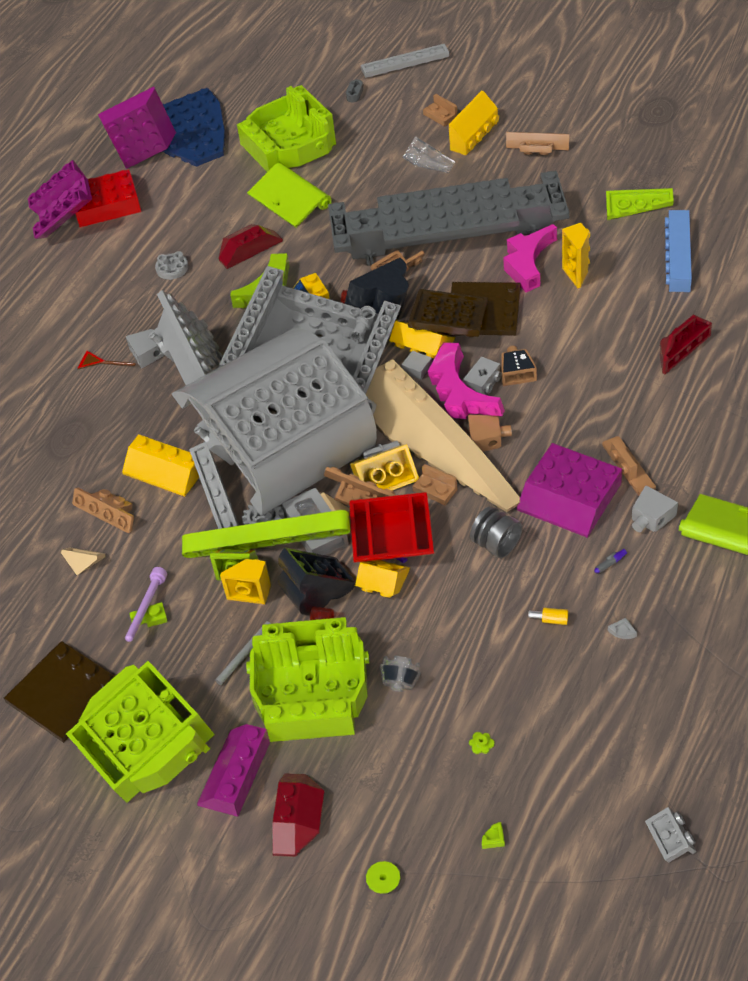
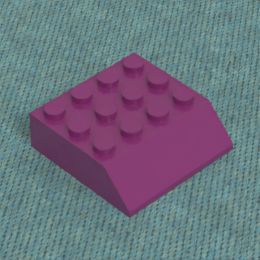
M154 86L98 114L126 169L166 150L176 134Z
M551 443L525 482L517 511L588 538L622 483V468Z

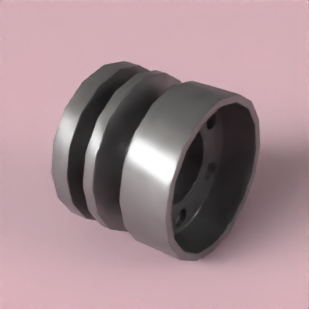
M490 505L481 511L475 519L470 531V539L475 544H479L480 547L486 548L488 552L496 557L503 558L518 543L522 533V524L515 518L506 516L503 511H500L495 506Z

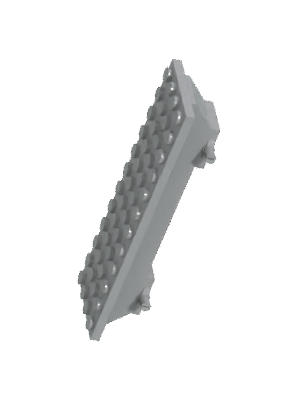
M161 290L157 296L164 310L158 327L149 334V337L160 347L162 353L176 364L185 385L219 368L223 355L218 351L220 348L217 343L213 341L214 336L207 330V323L203 319L199 320L193 311L189 312L182 302L178 303L172 294H167ZM202 418L194 432L206 442L210 451L230 465H233L235 462Z

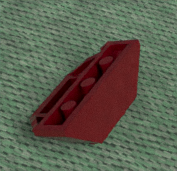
M250 224L223 238L218 259L226 269H229L282 242L283 239L274 230Z
M693 314L678 328L676 327L671 334L661 340L660 361L663 374H667L711 336L712 322Z
M284 773L278 782L272 822L273 856L296 857L300 850L320 833L325 792L306 774Z

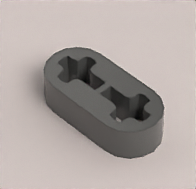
M355 79L349 83L346 90L348 102H357L363 92V82L361 80Z

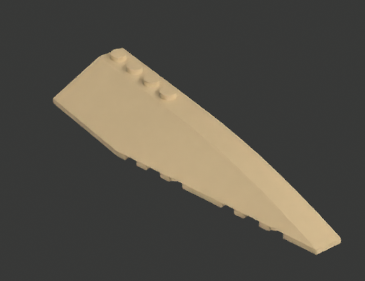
M393 359L376 368L366 396L377 405L373 414L376 427L390 441L394 442L397 440L400 445L407 444L409 450L415 453L416 457L419 459L423 458L432 467L453 475L463 486L467 485L473 489L474 493L487 497L489 502L505 512L518 506L520 497L486 455L461 427Z

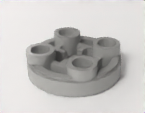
M180 251L159 255L157 257L158 261L155 264L157 275L168 280L183 276L189 268L187 258Z

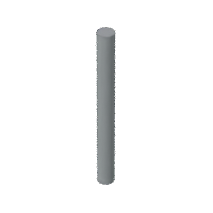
M262 627L254 636L262 635ZM252 638L215 679L216 683L222 685L253 648Z

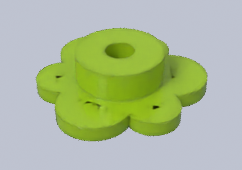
M475 732L473 739L469 740V745L472 747L473 753L480 754L482 752L487 754L489 749L494 747V740L490 738L488 733Z

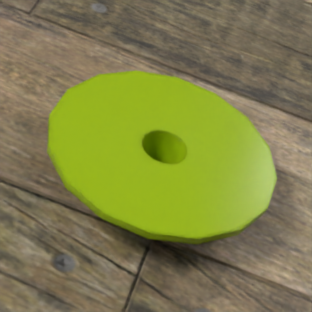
M386 861L373 864L366 874V883L369 888L380 894L393 891L400 881L398 868Z

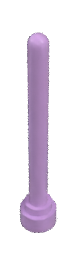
M161 567L153 568L150 574L151 583L125 636L126 641L131 642L134 639L158 585L165 582L167 577L165 569Z

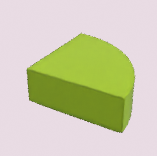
M501 822L493 824L483 835L482 849L505 846Z

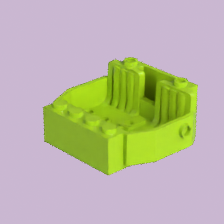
M302 85L295 88L292 86L287 87L286 96L256 108L246 120L237 124L240 144L267 172L276 163H282L288 168L302 166L328 154L332 150V146L336 145L332 113Z
M346 617L262 625V635L252 637L253 648L250 651V661L246 662L247 674H250L252 701L267 729L270 742L355 735L354 718L359 716L368 697L366 664H369V652L364 651L363 641L358 636L357 628L348 627Z
M149 661L139 669L135 665L125 667L90 699L79 719V723L66 733L105 781L126 803L140 791L146 793L168 784L186 766L193 763L198 755L202 752L206 754L210 750L206 742L215 735L197 712ZM174 698L190 714L186 720L171 706L170 702Z

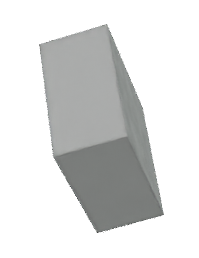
M412 351L401 367L408 375L422 380L432 364V357Z

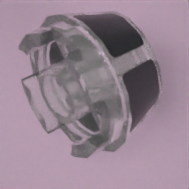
M385 656L380 665L383 685L397 692L412 690L421 675V664H411L412 659L394 656V660H388L389 657Z

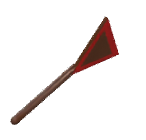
M86 351L77 369L101 363L135 366L136 363L105 361Z

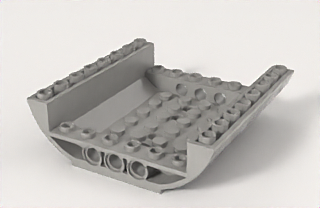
M267 266L219 366L225 365L290 329L301 328L315 335H323V337L319 338L325 340L366 395L401 305L384 301L379 314L375 313V320L369 331H366L364 341L358 343L357 341L355 342V339L352 340L353 338H350L349 334L356 326L355 322L359 317L360 308L283 286L284 271ZM365 312L362 314L365 318H370L372 316V314L369 312ZM312 383L315 389H320L319 384ZM297 391L300 397H306L303 391Z
M301 328L290 329L171 393L182 409L191 404L194 406L255 489L256 493L250 502L260 516L265 515L325 478L326 467L340 469L361 456L364 451L376 446V425L372 410L367 401L368 397L325 340H321L315 334ZM312 383L319 384L320 389H315ZM297 391H303L306 397H300ZM268 408H274L277 414H271ZM253 416H259L262 422H255Z

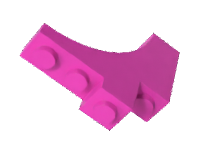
M552 224L528 236L520 233L507 239V252L509 255L503 257L504 271L516 283H520L521 288L525 292L540 286V273L535 266V261L544 248L557 241V227Z

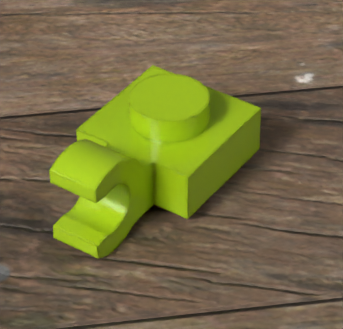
M163 603L150 605L141 624L147 623L148 627L166 623L167 618ZM137 611L129 613L132 622Z

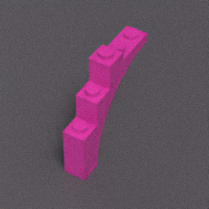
M443 342L428 370V375L432 385H437L436 390L440 401H446L444 405L448 415L451 418L466 419L468 414L503 416L505 410L500 397L478 393L467 387L460 380V365L464 357L460 344Z

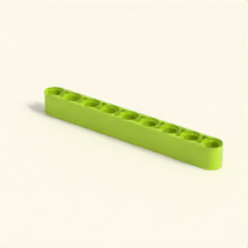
M336 510L185 534L182 536V556L196 558L209 556L215 550L255 549L345 535L350 533L349 512L346 510Z

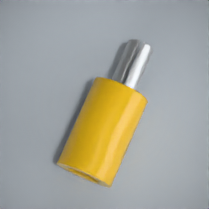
M543 608V612L529 610L528 617L540 618L542 623L567 625L568 610Z

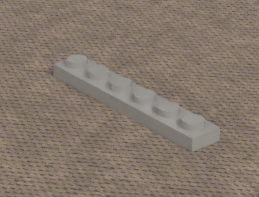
M445 44L362 64L361 70L365 78L373 77L378 74H385L390 71L401 70L402 68L449 57V51Z
M206 442L189 449L218 529L239 526L213 454Z

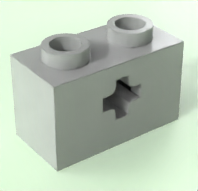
M481 357L465 376L463 383L478 393L489 394L494 384L501 379L500 363Z

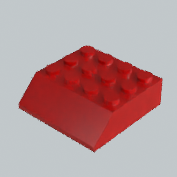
M121 170L116 173L89 178L88 182L92 200L75 214L79 227H84L141 212L130 170Z
M427 492L349 501L354 563L434 554Z

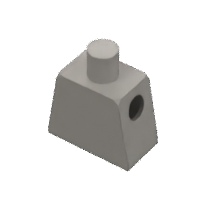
M153 329L126 336L129 349L141 369L164 356L160 347L149 337V334L154 331Z
M645 486L632 508V520L634 521L632 527L637 532H642L645 527L653 532L658 531L677 515L678 502Z

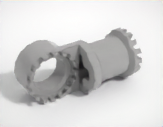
M364 306L360 309L359 317L355 322L356 326L349 334V337L353 338L352 340L355 339V342L364 341L366 331H369L375 320V310L371 306ZM365 312H369L372 314V316L370 318H365L362 314Z

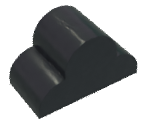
M399 257L351 280L345 304L360 309L364 306H371L375 313L379 314L383 302H391L401 305L397 318H399L402 314L409 287L408 281L405 279L407 270L405 261Z
M285 547L279 555L278 564L283 571L278 578V585L302 615L309 616L325 608L331 599H339L347 595L356 585V580L336 557Z

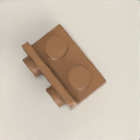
M435 94L433 95L434 103L423 109V115L445 127L457 116V106Z
M424 464L422 466L423 474L412 486L413 492H427L429 499L446 505L457 491L456 477Z

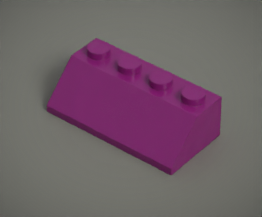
M245 724L230 730L197 802L198 806L236 817L239 816L270 744L267 729Z

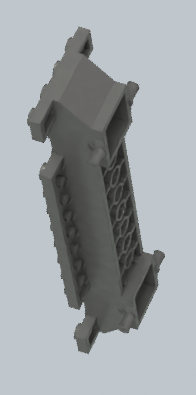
M557 171L540 173L542 184L510 188L508 178H500L408 193L384 195L377 197L378 208L346 212L344 202L328 204L335 253L348 252L352 254L353 259H366L368 266H370V262L371 265L374 264V257L385 255L386 249L516 231L517 235L520 233L530 235L550 226L554 221L569 219V210Z

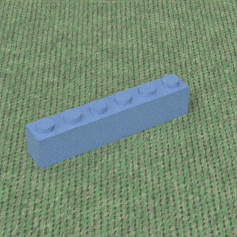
M669 210L668 217H665V227H668L665 228V250H668L665 253V261H669L666 262L665 272L669 273L666 274V285H669V292H690L692 278L689 210Z

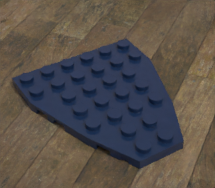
M208 87L163 104L176 134L169 147L162 152L173 158L176 156L181 157L183 162L190 163L196 167L224 156L225 130L220 102Z

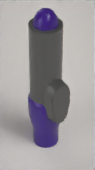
M622 549L619 552H612L606 556V560L597 565L594 572L601 573L620 561L627 554L626 550Z

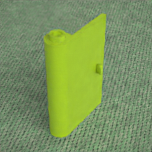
M276 163L247 192L249 196L295 228L317 206L321 210H325L332 200L328 194L282 163Z
M700 494L686 519L681 520L679 531H682L681 535L748 555V507Z

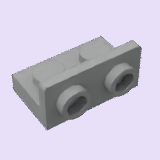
M667 807L645 821L665 861L668 863L688 851L692 854L696 852L693 846L696 842L691 833L685 831L683 827L685 821L678 811L674 812Z

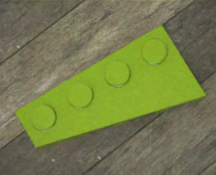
M673 188L606 191L607 220L673 206Z

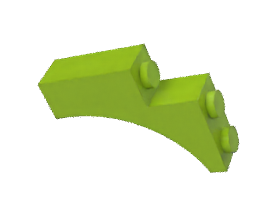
M287 253L271 254L268 266L284 271L282 285L286 286L289 272ZM262 275L247 286L231 291L230 296L233 308H247Z

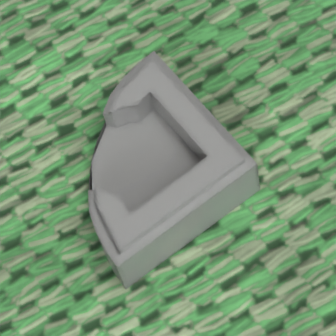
M626 618L608 626L609 633L621 639L637 637V632Z

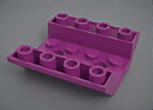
M71 160L65 164L58 173H55L50 180L43 183L35 193L29 196V208L39 215L40 220L33 227L34 238H47L92 200L88 179L75 161Z

